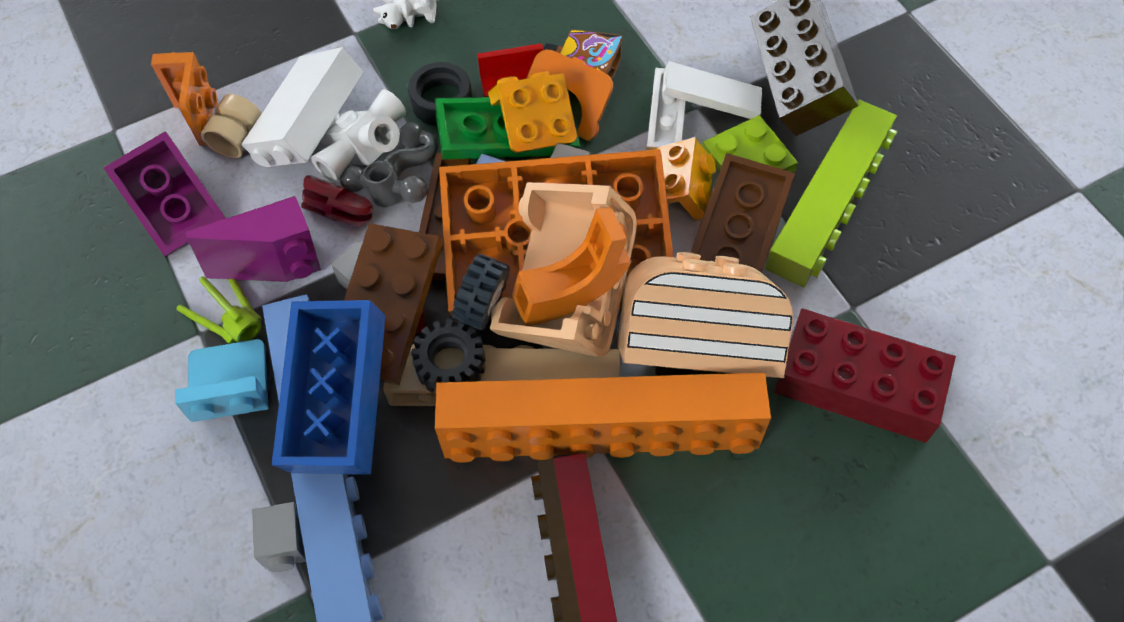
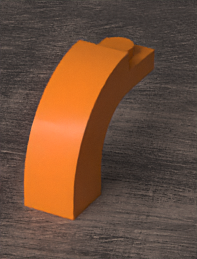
M611 207L595 210L583 243L572 254L554 264L518 272L512 297L525 326L537 325L567 316L575 312L577 305L587 306L610 290L627 271L631 263L624 248L627 243V233L624 225L618 221Z

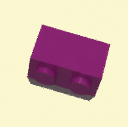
M166 131L103 167L164 257L189 243L185 232L226 219Z
M296 196L185 232L205 277L209 279L288 282L294 279L306 278L312 273L321 270L310 230Z

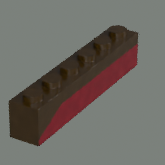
M586 453L537 461L539 475L531 476L535 501L543 499L545 514L537 515L541 540L549 539L552 553L544 555L548 581L556 580L558 596L550 597L554 622H617Z

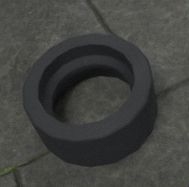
M434 62L424 65L415 71L409 80L408 94L414 114L422 122L437 126L435 103L422 98V95L428 89L438 85H450L460 90L454 98H473L471 82L467 73L458 65L449 62Z

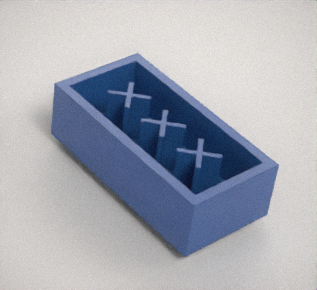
M370 300L291 301L272 457L273 466L297 474H371L386 315Z

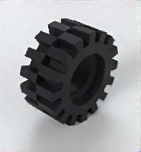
M446 319V327H440L439 321L432 323L434 327L432 332L425 327L421 331L423 339L415 338V348H412L411 351L412 362L422 385L425 384L429 392H434L436 383L481 381L480 373L484 374L486 359L480 336L477 337L476 330L472 326L467 330L466 324L459 321L457 327H454L453 319ZM445 348H458L464 353L462 363L455 368L441 369L434 363L436 354Z

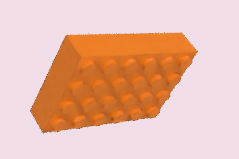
M661 149L439 167L448 312L451 318L453 316L452 310L455 307L453 306L454 301L457 298L458 289L462 285V279L467 274L469 265L472 264L473 259L479 253L509 265V277L501 296L502 298H513L512 293L518 272L522 271L532 229L525 224L519 214V202L524 195L527 182L611 186L633 209L637 221L636 235L630 257L631 263L628 267L626 278L633 268L647 259L653 257H674Z

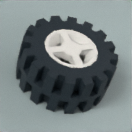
M479 253L473 259L472 264L469 265L467 274L462 279V285L459 287L457 298L454 301L453 306L455 307L452 310V318L479 330L485 329L491 321V313L494 306L502 298L501 295L505 290L506 281L509 277V265Z

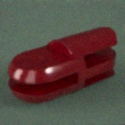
M312 175L305 176L303 180V187L305 189L302 190V209L351 226H364L371 221L373 205L369 199Z

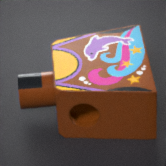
M572 30L569 32L563 46L546 43L543 50H553L569 58L576 57L585 61L586 65L605 72L613 80L622 59L623 36Z

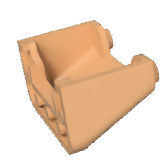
M527 182L524 195L519 202V214L525 224L532 229L522 271L554 264L572 254L583 243L595 210L606 207L612 208L618 221L626 229L627 243L624 248L630 258L637 228L635 212L611 186ZM627 271L610 290L587 306L577 305L575 312L537 325L525 326L514 299L504 297L500 299L492 310L490 330L505 337L580 354L603 357L609 351Z

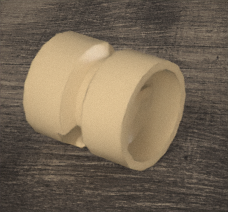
M227 94L217 106L215 116L208 120L201 131V138L214 152L227 158L238 159L245 151L241 144L262 112L248 99L235 94Z

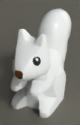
M382 0L387 4L373 9V12L380 16L378 19L380 24L396 29L400 27L403 21H406L409 27H413L415 17L425 16L428 22L434 23L437 5L436 0Z

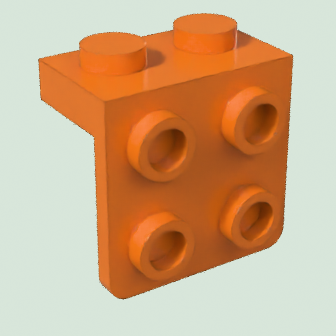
M194 52L153 54L151 66L174 108L180 109L199 146H207L201 138V131L212 117L213 108H216L218 105V97L215 88H211L207 81L205 67L200 66Z

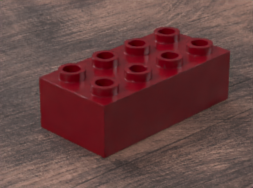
M801 308L790 338L784 378H778L774 393L927 443L941 425L956 356Z

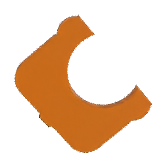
M553 50L541 51L535 57L526 79H529L530 75L548 71L550 75L564 73L567 89L576 95L582 108V119L577 129V134L585 140H593L599 132V121L613 91L611 77L603 71L586 65L585 61L576 57L569 58Z

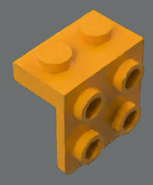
M548 71L530 75L529 79L518 80L517 77H507L498 80V84L488 92L491 106L501 104L509 145L513 152L519 153L556 146L557 143L569 144L576 140L577 133L564 73L550 75Z
M695 137L652 149H661L667 204L680 202L694 220L703 219L712 194V174L716 170L713 156L706 152Z

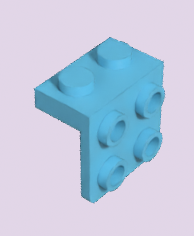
M256 339L196 349L189 353L188 387L175 389V404L190 422L269 409L266 347L261 340Z

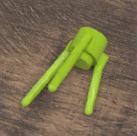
M201 276L199 282L225 310L221 317L223 327L183 305H178L177 311L222 336L228 344H232L235 341L237 343L250 341L255 338L261 330L262 325L260 322L262 318L252 308L239 283L235 279H227L243 308L237 305L232 306L205 276Z

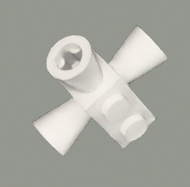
M383 89L367 111L354 112L350 110L345 113H337L320 141L323 145L330 146L311 157L314 167L326 179L336 183L351 161L354 165H369L383 152L393 150L397 146L400 137L399 128L395 121L406 115L402 102L393 93Z

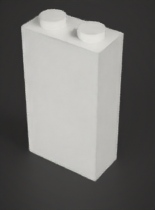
M343 47L300 56L241 145L251 154L250 156L254 162L264 167L307 163L364 71Z

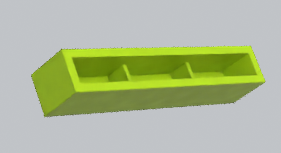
M862 100L857 101L859 106L850 113L772 246L765 270L805 288L811 276L818 278L827 261V258L822 255L826 249L833 251L842 233V231L837 230L840 223L847 225L856 208V205L852 204L854 198L862 199L870 183L866 176L869 172L875 175L884 155L880 154L882 148L889 150L897 134V131L892 129L897 115Z

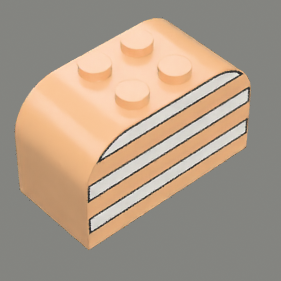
M678 252L677 258L653 257L647 259L633 268L627 276L622 293L616 340L624 363L734 374L765 373L766 377L784 378L793 325V310L786 294L757 269L739 264V259L733 257L716 256L715 262L700 260L701 256L698 254Z

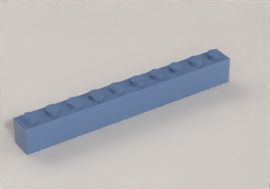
M307 294L262 305L278 400H280L291 301H310ZM291 473L317 622H377L384 619L379 595H372L369 580L375 578V570L370 553H363L361 540L367 538V531L362 514L356 515L353 502L360 500L354 476L348 478V474Z

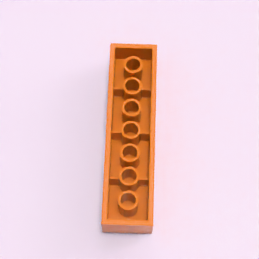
M765 373L436 383L435 431L444 458H450L455 462H470L474 460V457H490L495 461H509L514 456H530L536 460H546L553 458L554 455H576L586 453V458H590L594 454L610 453L613 457L624 458L632 456L636 452H650L654 456H668L673 454L674 451H690L694 455H707L715 450H730L735 454H746L759 449L771 420Z

